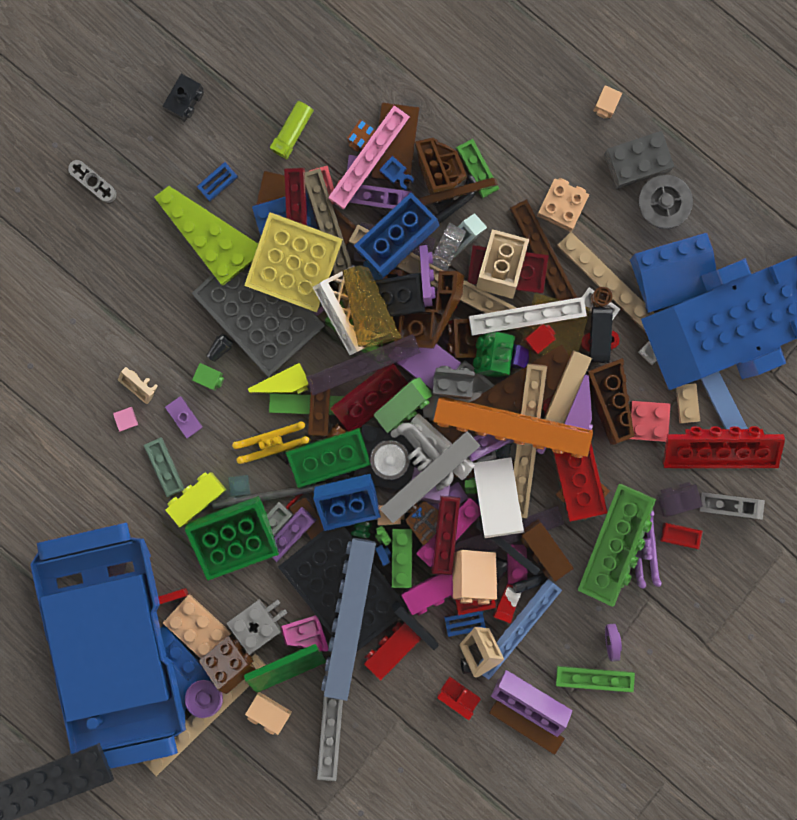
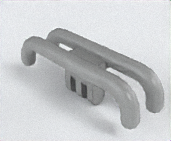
M402 423L391 431L392 437L404 435L413 445L415 450L407 457L409 460L414 456L417 457L412 462L414 466L419 462L422 463L417 468L419 472L440 456L439 452L414 424ZM453 471L436 485L438 491L451 484L454 477Z

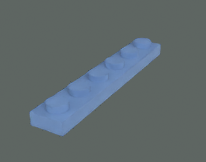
M548 579L541 586L540 590L496 642L504 660L496 667L482 674L484 677L490 679L560 594L562 590Z

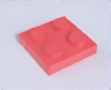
M631 401L630 412L634 437L630 439L666 442L667 434H669L670 404Z

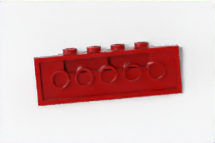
M694 426L691 429H685V434H667L663 468H779L785 437L784 434H764L763 429L752 426L749 429H740L737 426H732L730 429H721L717 426H713L710 429H701L698 426Z

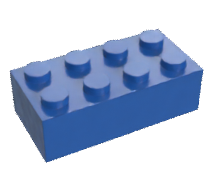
M410 193L365 234L354 247L373 269L384 278L440 225L438 219Z

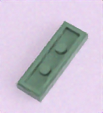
M160 437L145 444V450L166 497L183 491L185 487L163 438Z

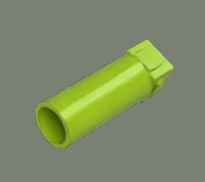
M297 101L278 136L270 146L273 153L288 159L293 150L292 148L314 112L311 107Z

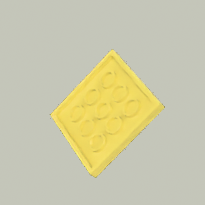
M270 212L244 286L318 312L321 302L312 287L330 278L343 239Z

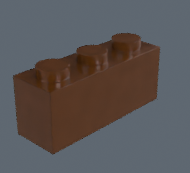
M539 519L525 527L524 533H520L523 536L520 538L521 542L526 548L530 546L533 550L531 556L537 564L539 562L542 563L544 566L542 571L548 579L552 577L556 582L574 569Z

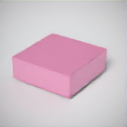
M132 407L113 413L119 432L138 425Z

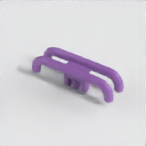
M653 510L650 514L652 527L647 533V539H644L645 545L641 551L638 550L636 557L639 559L635 566L637 584L640 588L646 587L642 559H650L653 584L656 587H660L662 584L658 572L653 523L655 513Z

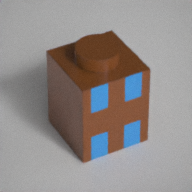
M359 120L347 137L348 146L356 152L362 151L376 130L362 120Z

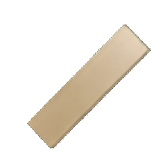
M574 350L572 351L545 414V420L564 424L591 362V357Z

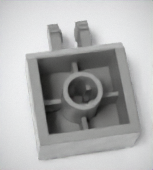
M259 599L226 623L249 655L281 632L280 626L276 621L287 614V611L282 610L275 617L269 612L279 606V600H276L266 608L261 599ZM251 622H253L254 624L257 623L259 625L257 627L258 631H255V629H251Z

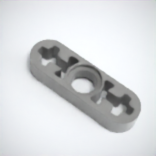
M80 160L70 163L69 173L105 203H111L115 200L116 190ZM76 166H81L80 169L86 173L84 177L79 172H76L74 169ZM90 177H96L98 180L97 184L93 187L88 185ZM101 186L106 191L110 190V197H104L105 194L99 190Z

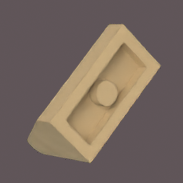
M474 627L459 645L474 677L481 676L504 660L489 628ZM474 643L477 644L484 659L479 666H477L469 649V646Z

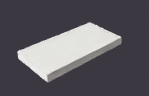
M512 458L474 463L484 537L490 538L524 533Z

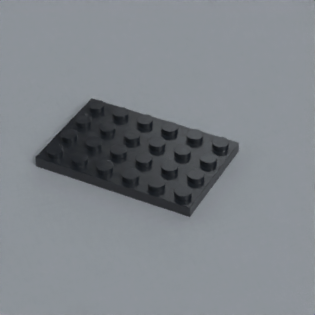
M345 526L326 531L323 530L278 566L334 638L335 632H332L333 622L339 616V613L335 612L337 600L342 599L343 594L339 593L340 583L346 577V574L343 573L345 560L349 561L350 555L346 554L348 542H352L354 538ZM372 563L356 652L400 618L391 607L395 602L400 603L409 611L406 603L395 589L392 588L391 584L374 563Z

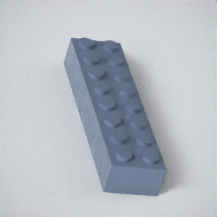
M353 538L352 542H348L346 554H350L349 561L345 560L343 573L346 574L345 580L342 579L339 593L343 594L342 599L337 600L335 611L339 613V616L334 619L332 632H335V638L331 637L328 651L332 652L331 657L328 656L325 665V671H328V676H324L321 690L325 691L324 697L348 700L376 541Z

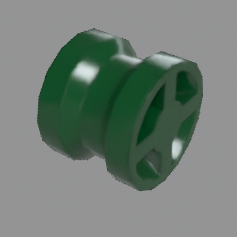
M365 521L354 524L351 535L370 538L369 528L372 527L371 522Z

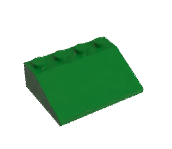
M259 496L187 523L184 529L207 581L279 555L267 513Z

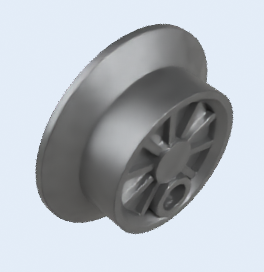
M660 175L652 178L644 185L639 196V207L643 217L650 224L659 228H672L680 225L687 219L693 206L692 193L687 184L672 175Z

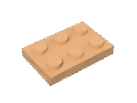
M190 594L163 622L170 631L201 659L232 633Z

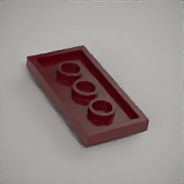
M472 246L467 282L473 285H477L487 247ZM526 252L516 287L517 291L543 294L549 255Z
M390 360L330 409L348 431L360 428L374 417V414L401 391L408 382Z

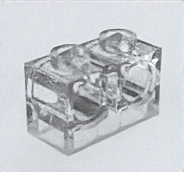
M449 223L433 254L432 265L447 271L467 231Z

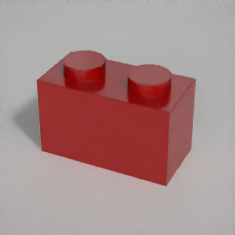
M541 324L523 340L534 354H539L556 339L553 336L556 333L550 325L545 326Z

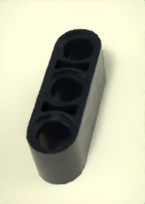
M592 307L589 346L591 362H610L612 308Z

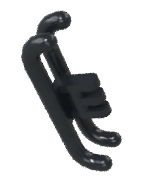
M472 175L467 176L466 184L476 182ZM476 192L462 195L456 200L452 198L434 203L433 206L439 212L435 215L439 224L468 203L475 196Z

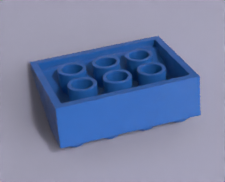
M707 233L635 253L630 259L648 313L680 304L706 293L707 290L701 276L716 271L714 252Z

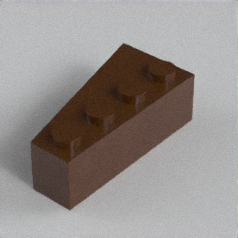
M623 358L585 373V375L589 376L590 394L610 445L634 437Z

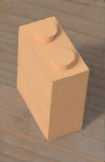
M469 550L454 552L453 599L460 600V603L478 601V604H490L489 601L497 599L495 552Z

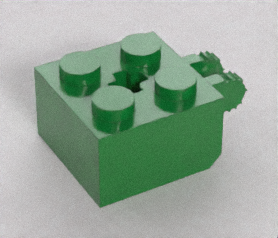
M500 332L480 335L476 342L477 353L473 361L475 374L493 378L510 375L515 336Z

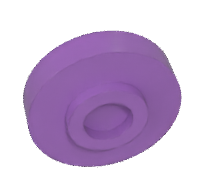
M607 624L605 627V639L609 660L611 662L620 661V652L622 651L620 633L617 630L616 624ZM606 636H610L611 645H607Z
M209 680L193 683L185 695V705L188 711L198 718H207L215 715L220 710L223 702L222 692L218 691L213 682Z

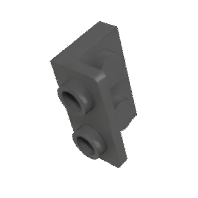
M449 366L436 368L432 395L471 400L475 372L470 371L468 368L455 370Z

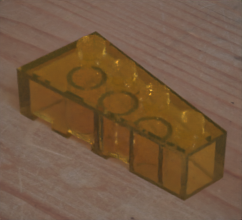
M356 266L342 270L358 347L367 348L402 339L394 325L393 318L386 308L384 299L380 296L379 289L369 268Z

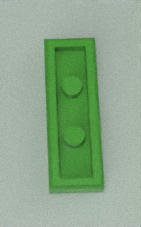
M473 139L456 147L469 175H472L476 182L493 177ZM495 186L478 192L483 199L498 191L499 187Z

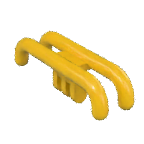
M300 421L293 425L233 442L232 447L234 449L244 448L259 443L260 449H264L239 456L236 459L237 463L251 462L308 444L309 437L307 436L283 443L281 438L283 435L304 429L305 423Z

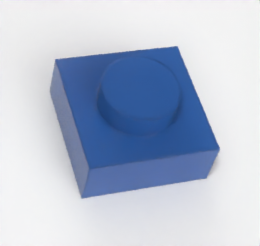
M383 544L375 547L383 566L390 563L389 558L392 555L388 546L384 548Z

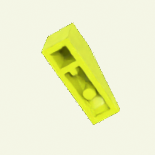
M298 363L248 388V391L250 393L297 392L301 394L307 391V386L311 384L301 364Z

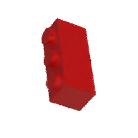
M399 621L391 629L393 633L389 637L385 635L378 642L380 646L375 651L373 649L370 650L364 657L366 659L364 665L380 681L422 639L405 622L401 623Z

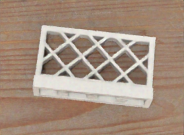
M354 265L312 287L349 355L360 351L391 333L383 319L370 321L367 316L363 315L365 306L367 307L366 287ZM346 273H352L354 277L353 284L344 281ZM329 282L340 283L338 292L331 289ZM343 285L352 288L350 296L341 294ZM356 289L362 292L363 301L354 298ZM340 298L349 300L347 309L342 308L339 304ZM353 302L361 304L360 313L351 311ZM350 315L358 317L357 326L350 324ZM362 319L370 321L369 331L360 328ZM374 323L380 325L383 333L377 334L372 332ZM359 332L368 334L367 340L363 344H361L358 338Z

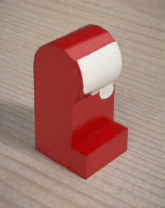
M508 583L503 590L493 616L511 623L521 593H515L513 585Z

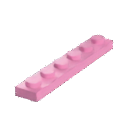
M393 106L328 197L330 201L343 210L410 116L396 106Z

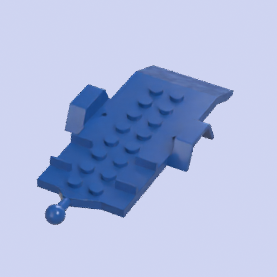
M797 256L753 274L746 258L736 263L702 275L701 277L707 290L706 293L641 319L669 390L699 380L735 364L741 379L765 373L786 364V359L780 345L797 339Z

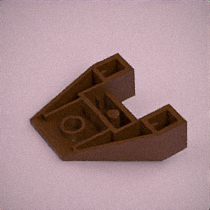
M392 270L383 279L409 274L403 270ZM439 271L438 288L435 291L436 298L432 299L433 306H426V312L389 318L396 347L434 349L463 295V274L458 271Z

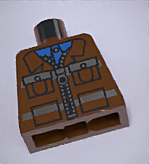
M423 501L419 506L414 504L408 510L410 515L405 521L421 543L425 545L436 534L438 509Z

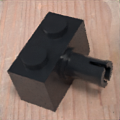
M181 73L162 107L166 112L185 122L187 118H191L195 110L193 107L197 101L199 102L202 99L204 89L200 83Z

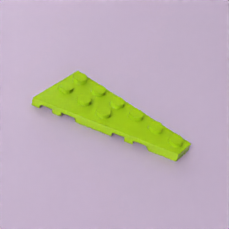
M170 186L154 197L222 286L252 264L258 243Z

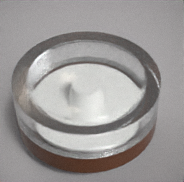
M384 441L378 444L372 451L370 459L374 472L384 479H396L402 476L409 466V459L407 457L409 454L406 448L396 441Z

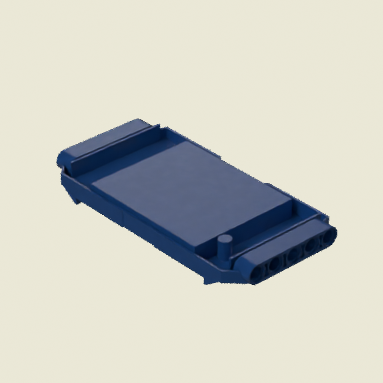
M122 523L36 543L38 553L30 566L46 640L48 641L56 677L55 681L71 754L100 743L110 769L177 754L175 736L186 730L185 708L183 709L173 662L167 658L157 615L160 603L150 562L151 554L144 539L130 537L128 523ZM133 562L134 572L109 577L108 566ZM81 573L83 583L58 588L56 578Z

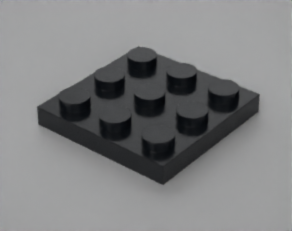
M363 425L362 437L370 462L375 447L385 441L400 443L405 447L408 454L415 450L404 435H398L394 438L391 436V431L387 433L383 428ZM410 459L409 466L402 476L396 479H384L378 476L370 465L355 470L354 477L371 474L375 486L401 490L412 481L414 467L410 465L412 459Z

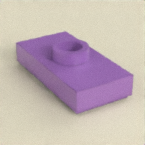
M182 396L165 407L186 438H189L203 428Z

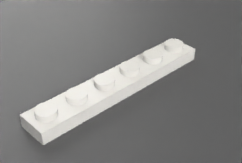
M584 297L469 316L471 334L474 336L581 318L587 315Z

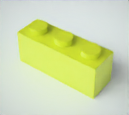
M203 473L197 478V484L194 486L189 485L182 491L183 495L179 499L175 497L167 503L169 507L165 509L166 512L180 528L185 526L226 491V488L213 473Z

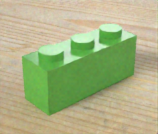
M418 377L408 383L374 414V417L385 431L389 433L406 419L409 421L415 417L417 409L420 408L422 410L430 403L429 399L433 396L432 392L422 379Z
M393 528L392 588H411L412 529Z

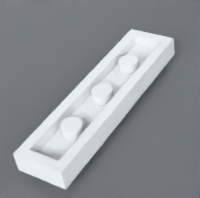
M417 414L410 422L422 432L440 455L452 445L449 440L420 414ZM466 458L453 470V473L461 480H464L475 464Z

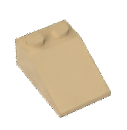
M492 229L476 289L513 299L529 239Z

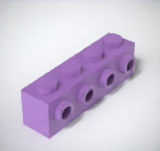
M507 670L498 679L491 695L497 701L556 737L565 730L572 714L571 709Z

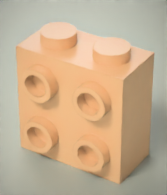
M562 178L554 179L537 217L571 232L589 194L579 186H576V188L570 186L569 182Z

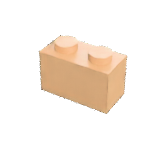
M258 692L245 715L248 716L247 719L253 724L257 725L259 723L263 725L264 730L268 733L279 735L292 711Z

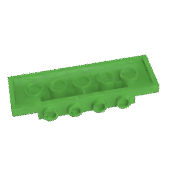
M623 484L618 485L578 591L609 606H615L621 588L624 585L627 586L632 576L629 575L631 567L635 568L639 558L636 557L638 550L641 551L645 545L644 534L645 532L648 533L652 527L650 514L656 501L655 498Z

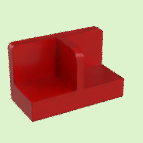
M452 677L447 679L437 694L439 700L467 720H470L473 716V710L481 700L478 695Z

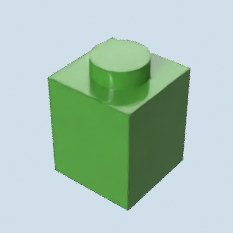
M200 363L192 381L216 391L217 388L221 387L224 378L222 377L223 373Z

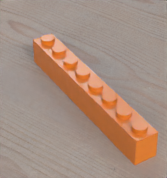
M442 396L438 399L433 421L437 422V425L441 427H449L450 425L457 427V430L463 432L468 430L476 431L475 434L480 436H487L489 434L494 435V438L505 441L507 438L514 440V443L525 445V443L533 444V447L537 449L547 447L551 448L555 453L563 454V452H569L571 456L577 458L588 457L593 436V430Z

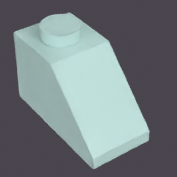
M474 213L465 219L442 244L453 257H456L477 239L487 227Z

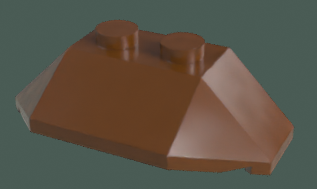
M435 138L415 141L421 172L430 195L451 190L467 178L456 150L438 142Z

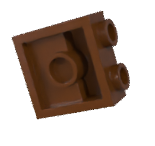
M453 319L448 321L445 327V335L448 336L449 343L446 344V352L455 359L475 358L477 353L476 342L480 335L472 336L469 319Z

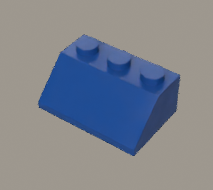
M371 474L314 488L313 499L324 531L381 518L376 489Z

